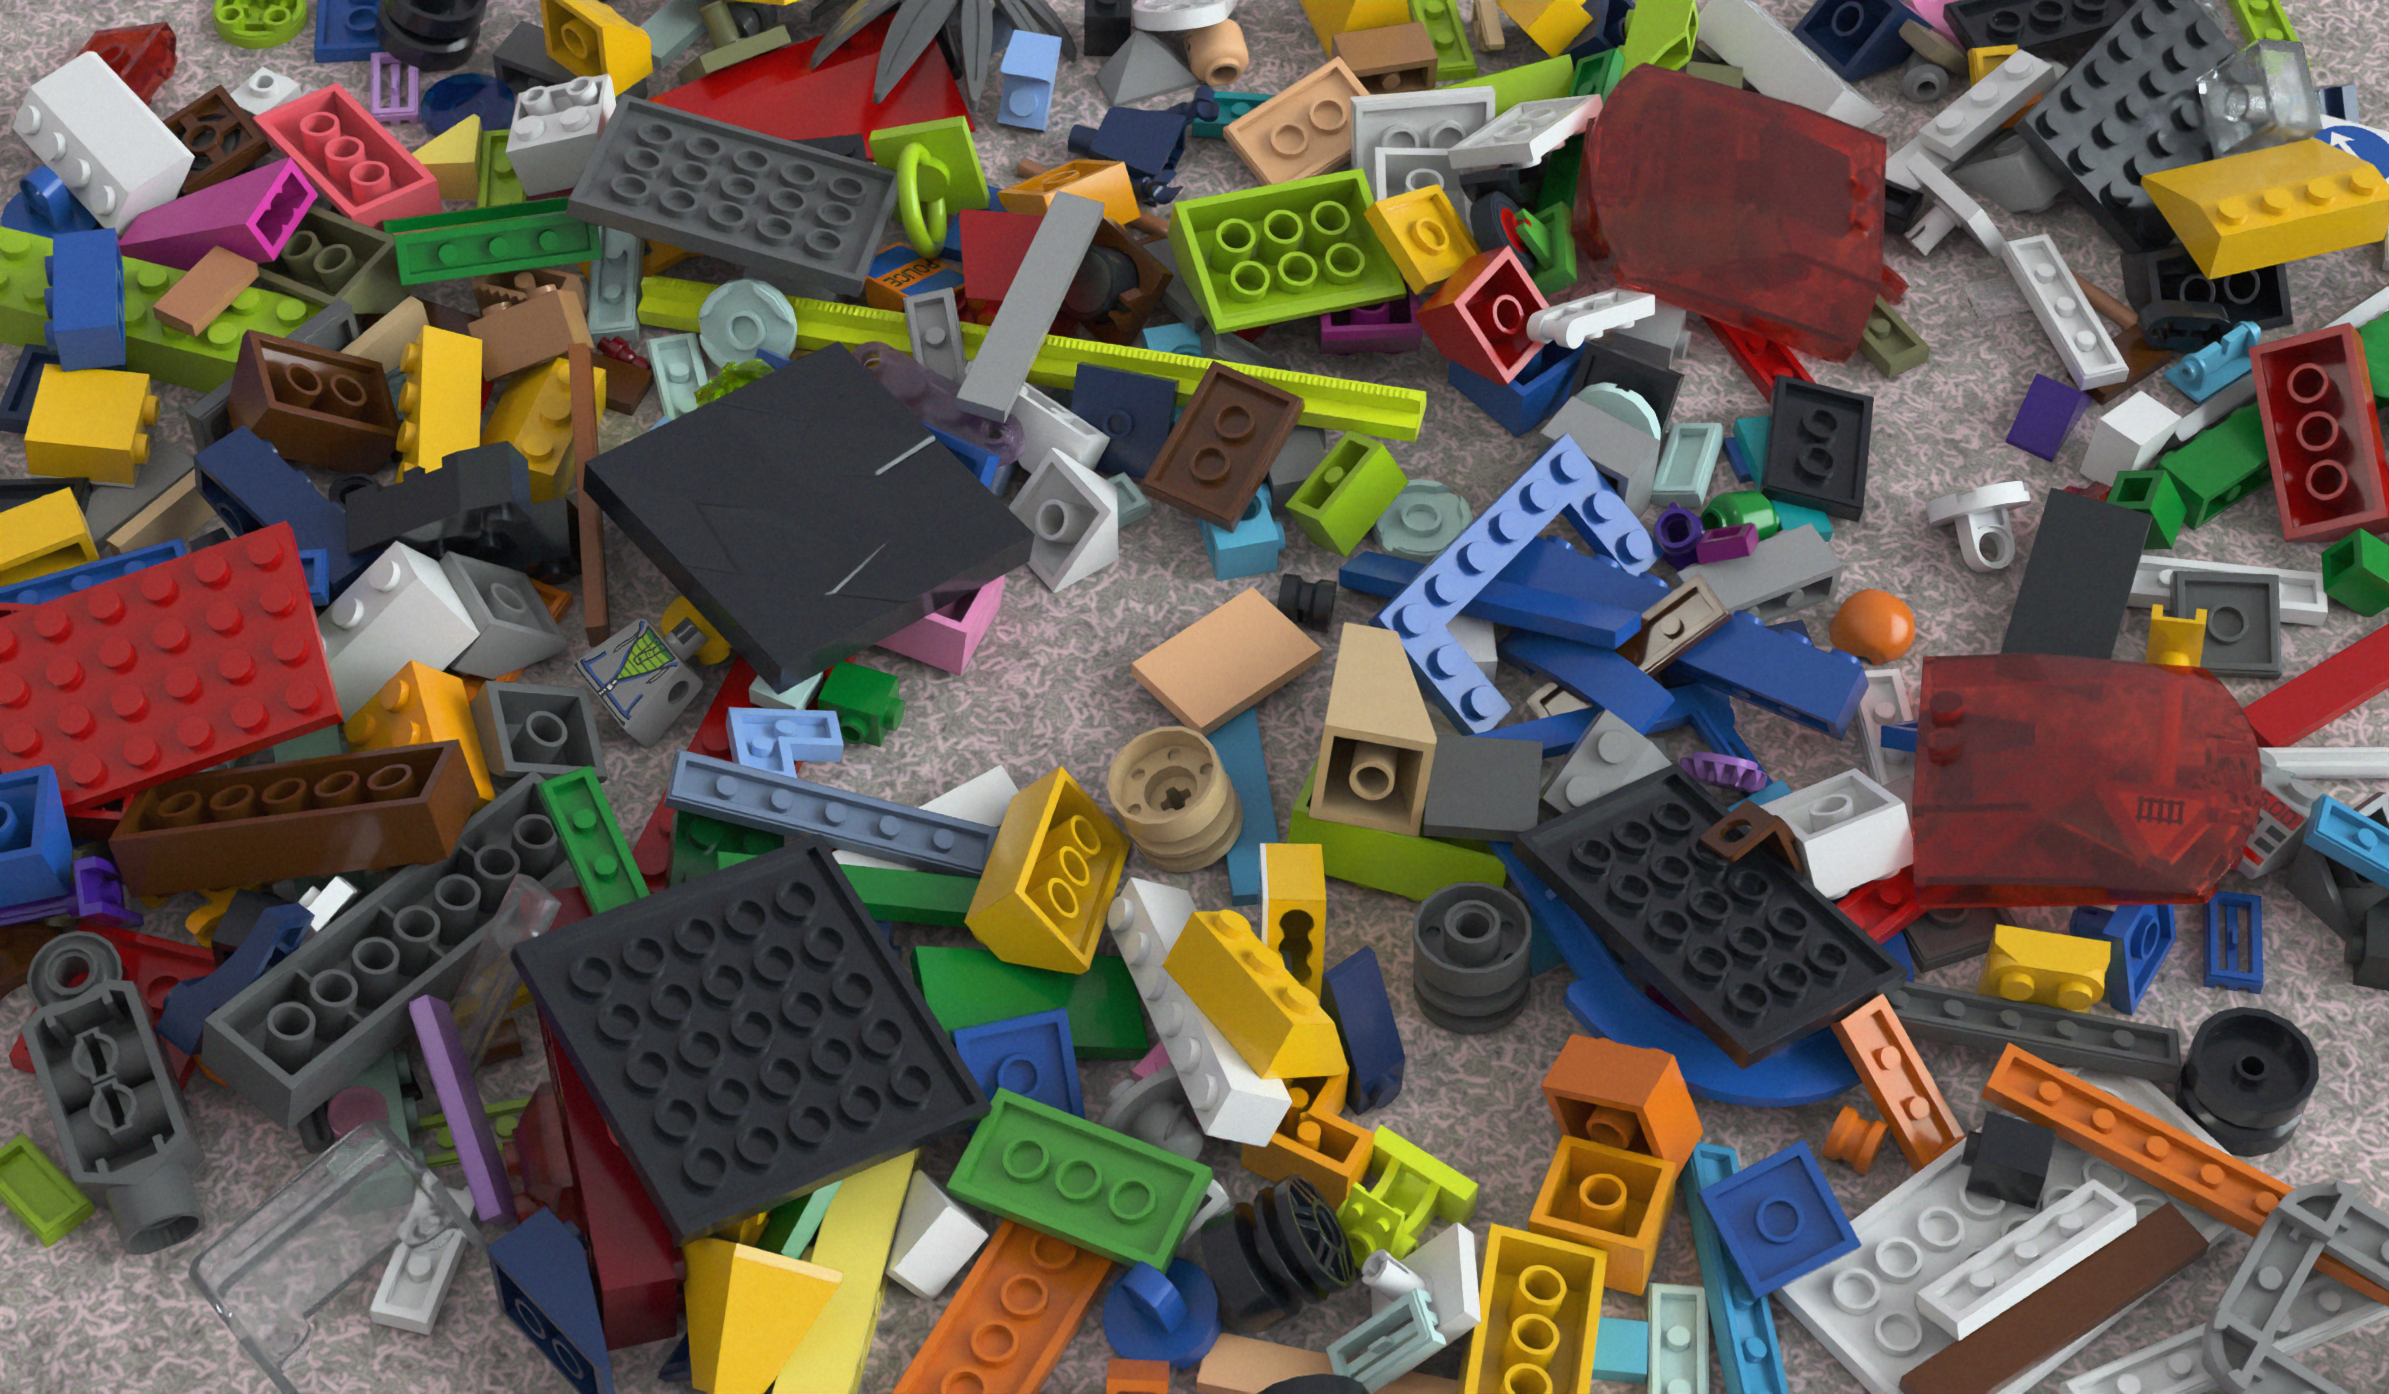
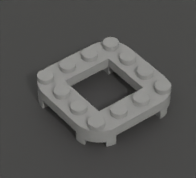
M2336 1181L2334 1184L2315 1183L2291 1190L2266 1217L2212 1311L2203 1333L2202 1365L2225 1393L2350 1394L2271 1346L2274 1341L2273 1336L2321 1251L2389 1291V1215L2358 1198L2356 1194L2359 1188L2342 1181ZM2389 1384L2383 1394H2389Z

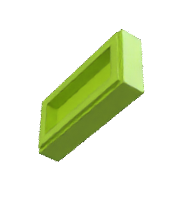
M24 1132L0 1148V1200L46 1248L96 1213L93 1203Z

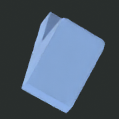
M1014 30L999 73L1005 75L997 123L1046 131L1062 42L1061 37Z

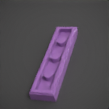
M428 994L410 1001L408 1008L480 1220L503 1226L522 1219L448 1002Z

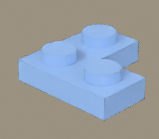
M728 708L726 729L733 763L797 778L794 761L807 763L841 761L844 744L836 711Z

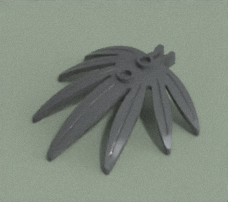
M824 0L811 11L810 23L847 0ZM859 0L835 22L818 44L811 56L810 69L816 68L842 43L900 0ZM905 0L896 13L883 43L876 72L873 102L879 104L883 101L925 50L943 24L961 21V55L968 105L972 112H977L988 74L992 48L993 19L990 1ZM993 0L1013 31L1021 30L1041 34L1035 23L1036 21L1050 36L1061 37V49L1072 63L1076 61V46L1063 22L1046 0Z

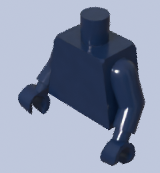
M1203 85L1195 90L1193 102L1187 103L1183 101L1165 110H1141L1115 106L1108 110L1099 129L1074 124L1068 139V151L1087 156L1089 160L1123 161L1136 202L1155 208L1158 203L1166 205L1184 187L1178 186L1173 188L1167 187V185L1178 174L1175 172V168L1185 150L1186 126L1192 124L1197 117L1204 122H1214L1218 118L1220 104L1213 102L1215 93L1212 88Z

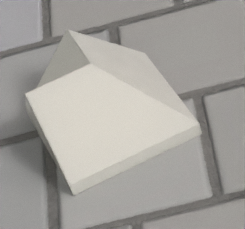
M1051 447L1008 507L1035 534L1030 561L1027 562V565L1052 592L1056 593L1119 559L1118 487L1060 450Z

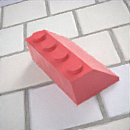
M338 82L252 117L253 124L286 158L291 157L303 175L346 218L384 232L382 220L442 212L438 179Z

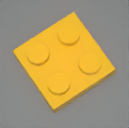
M1439 184L1374 202L1363 213L1375 231L1377 238L1382 242L1401 271L1402 277L1410 285L1415 295L1440 288L1469 257L1482 253Z

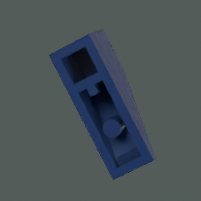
M1367 945L1322 975L1320 1007L1335 1023L1347 1066H1349L1346 1104L1357 1116L1374 1105L1377 1108H1383L1399 1095L1402 1089L1405 1054L1376 954Z

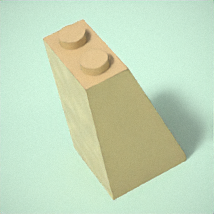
M1344 622L1308 817L1419 837L1437 742L1435 731L1398 631Z

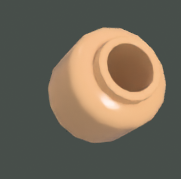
M1227 18L1214 25L1190 29L1186 33L1184 47L1191 72L1199 81L1206 82L1210 86L1233 84L1246 70L1249 63V55L1241 27L1234 20Z

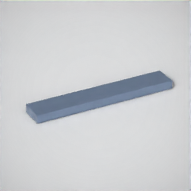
M681 749L676 750L673 758L664 801L665 807L800 840L820 834L829 847L939 874L981 878L1000 828Z

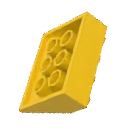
M2317 138L2143 175L2141 179L2142 186L2208 280L2382 241L2389 225V184L2375 165Z

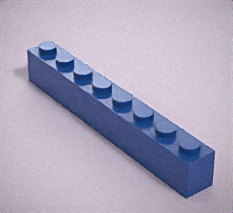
M1547 535L1546 539L1535 536L1493 578L1499 581L1641 612V614L1673 592V590L1668 589L1669 586L1666 582L1652 574L1640 572L1639 576H1635L1622 571V567L1613 559L1597 553L1593 554L1592 558L1577 553L1569 542L1554 535ZM1735 610L1734 614H1730L1732 616L1730 621L1664 668L1842 741L1869 687L1864 668L1860 666L1861 662L1855 656L1839 649H1832L1828 653L1815 648L1808 638L1792 630L1784 629L1780 634L1763 627L1764 623L1760 619L1741 610Z

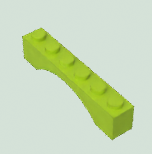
M1637 0L1635 9L1627 11L1625 19L1626 43L1625 45H1619L1617 48L1625 57V61L1580 219L1584 223L1587 239L1607 243L1644 245L1653 204L1648 177L1636 161L1632 151L1634 133L1642 111L1655 91L1674 72L1691 60L1699 28L1696 0Z

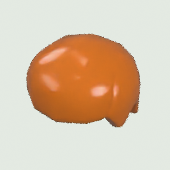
M1864 589L1850 595L1829 623L1830 641L1839 650H1843L1853 656H1864L1870 659L1872 665H1881L1883 662L1902 658L1915 640V620L1908 605L1898 597L1882 590Z

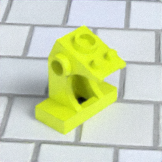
M1380 1125L1374 1132L1375 1139L1370 1172L1380 1179L1370 1193L1365 1191V1187L1355 1182L1348 1199L1341 1204L1335 1213L1348 1239L1355 1267L1362 1270L1367 1258L1379 1249L1386 1250L1391 1257L1400 1262L1418 1249V1237L1436 1215L1452 1224L1458 1222L1465 1226L1475 1212L1479 1184Z

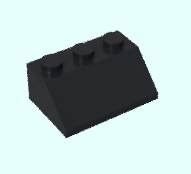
M2182 242L2120 254L2126 298L2137 314L2148 304L2158 300L2214 302L2223 306L2232 326L2240 321H2252L2259 326L2260 330L2293 324L2285 263L2208 280Z

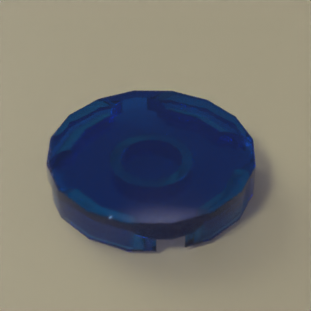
M479 73L452 75L438 81L426 91L420 103L423 128L428 134L430 132L438 137L470 115L475 114L480 117L483 131L511 129L515 112L514 93L505 82L491 75Z

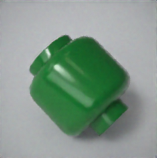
M1752 490L1722 493L1713 497L1700 517L1705 532L1706 530L1749 522L1755 523L1759 542L1771 538L1779 529V517L1771 502L1762 493Z

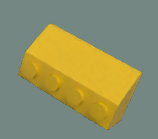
M1059 766L1012 796L964 922L970 928L975 939L981 944L986 945L1003 962L1081 975L1090 968L1132 842L1062 766Z

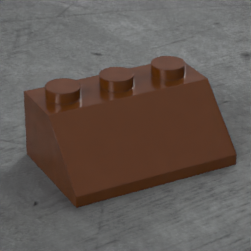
M247 329L244 333L227 406L233 431L245 425L259 439L265 438L269 440L278 451L280 457L349 473L375 475L395 451L400 429L382 363Z

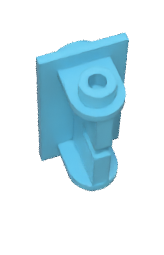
M2252 321L2236 323L2233 326L2234 330L2224 335L2220 344L2215 341L2199 352L2185 355L2179 364L2164 372L2163 377L2196 403L2201 404L2252 371L2248 347L2258 344V339L2261 337L2259 326Z

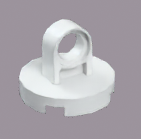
M2014 481L1974 488L1975 492L1958 497L1954 493L1926 503L1930 525L1940 526L1955 523L1963 558L1972 570L1978 573H1989L2003 568L2013 560L2015 554V542L2008 512L2031 503L2027 482ZM1983 535L1992 538L1996 543L1998 554L1994 562L1986 560L1981 555L1979 542Z

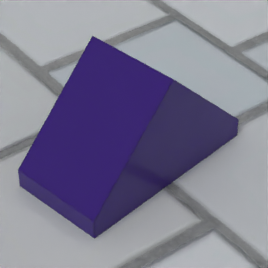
M2036 373L2007 436L2006 443L2052 463L2092 401L2093 396Z

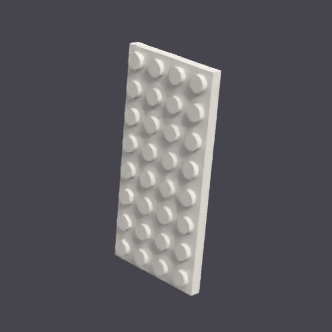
M2064 1065L2060 1068L2232 1156L2148 1079L2071 1065ZM2005 1109L1999 1113L2000 1115L2029 1122ZM1982 1126L1975 1130V1132L1980 1133ZM2055 1136L2046 1180L2035 1209L1965 1190L1971 1167L1960 1164L1966 1138H1964L1849 1222L1862 1245L1858 1250L1778 1289L1772 1294L1871 1394H1904L1898 1388L1901 1377L1957 1341V1339L1918 1311L1916 1293L2093 1178L2136 1207L2137 1222L2167 1202H2170L2210 1243L2208 1250L2236 1230V1228L2058 1136ZM2177 1274L1997 1394L2025 1393Z

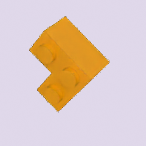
M1347 1066L1343 1075L1281 1078L1292 1100V1104L1266 1147L1242 1143L1241 1166L1275 1183L1289 1174H1300L1313 1183L1325 1197L1332 1210L1337 1212L1341 1204L1348 1199L1353 1184L1357 1182L1363 1185L1370 1174L1375 1139L1374 1133L1338 1117L1346 1105L1349 1066Z

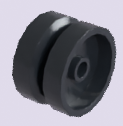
M381 0L376 15L375 35L381 46L395 59L410 66L433 71L454 69L468 62L477 48L480 23L484 18L487 0Z
M2248 1007L2219 1011L2201 1024L2191 1043L2181 1074L2175 1084V1104L2231 1155L2254 1157L2275 1152L2291 1140L2302 1118L2306 1105L2319 1079L2318 1056L2309 1038L2291 1021L2268 1010Z

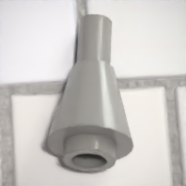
M1914 49L1910 54L1903 78V93L1909 100L1937 101L1948 89V75L1941 66L1927 60Z

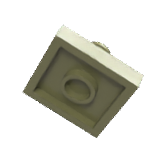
M718 0L698 10L715 49L695 58L677 72V76L681 85H685L741 62L782 49L791 43V39L784 24L748 38H741L727 6V0Z

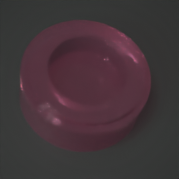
M354 1086L341 1091L332 1099L327 1110V1117L333 1136L340 1143L350 1147H363L378 1141L386 1133L390 1123L385 1098L379 1091L367 1086Z

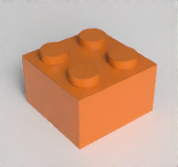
M1571 1034L1541 1084L1561 1135L1565 1134L1677 1163L1676 1180L1704 1132L1674 1054L1666 1053L1657 1048L1645 1049L1616 1043L1607 1038L1596 1039Z

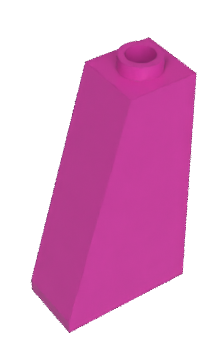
M291 157L284 158L138 214L119 241L120 251L126 257L188 272L216 245L257 264L271 262L276 259L318 194Z

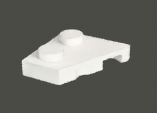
M336 876L322 892L315 886H312L298 902L315 915L299 947L339 918L361 894L362 890L343 876Z

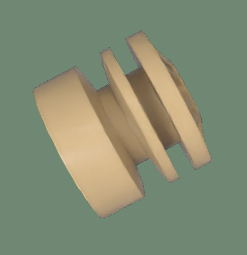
M1183 726L1155 728L1139 734L1125 745L1111 764L1107 781L1111 803L1122 823L1127 827L1128 834L1134 841L1137 850L1151 865L1170 873L1193 872L1212 865L1230 851L1241 833L1244 811L1239 795L1233 787L1230 777L1226 774L1214 746L1200 732Z

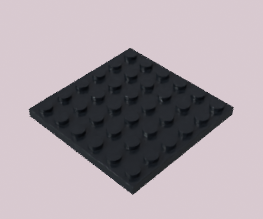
M820 834L535 936L512 946L510 960L678 1247L980 1123L982 1119L990 1115L993 1108Z

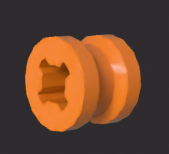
M1846 1104L1829 1133L1822 1156L1831 1161L1842 1159L1852 1165L1854 1172L1865 1177L1881 1150L1889 1130V1124L1879 1119L1872 1122L1865 1120L1859 1116L1856 1108Z

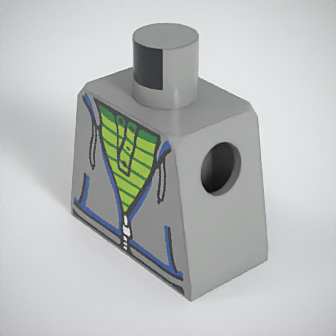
M688 616L666 636L646 618H638L577 659L572 666L622 728L647 749L658 742L702 689L703 680L686 660L709 639Z

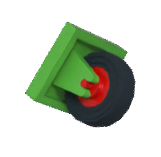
M1498 191L1479 198L1471 205L1470 221L1474 233L1473 237L1482 253L1509 245L1544 298L1577 282L1573 213L1563 201L1533 216L1525 209L1519 210L1513 200L1506 194Z

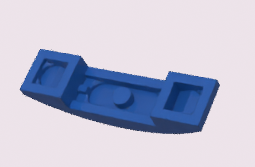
M1514 627L1496 647L1497 657L1530 677L1536 672L1595 705L1599 713L1608 709L1643 736L1675 701L1672 694L1612 649Z

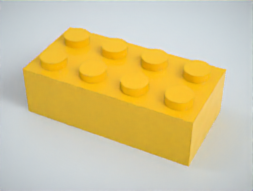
M1491 1223L1476 1264L1481 1323L1465 1333L1456 1394H1589L1608 1251Z

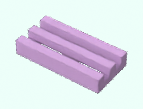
M388 52L371 53L370 114L380 124L381 122L390 121L391 126L401 125V121L409 120L410 125L420 124V68L408 65V107H401V63L404 62L395 59ZM382 64H391L390 108H382Z

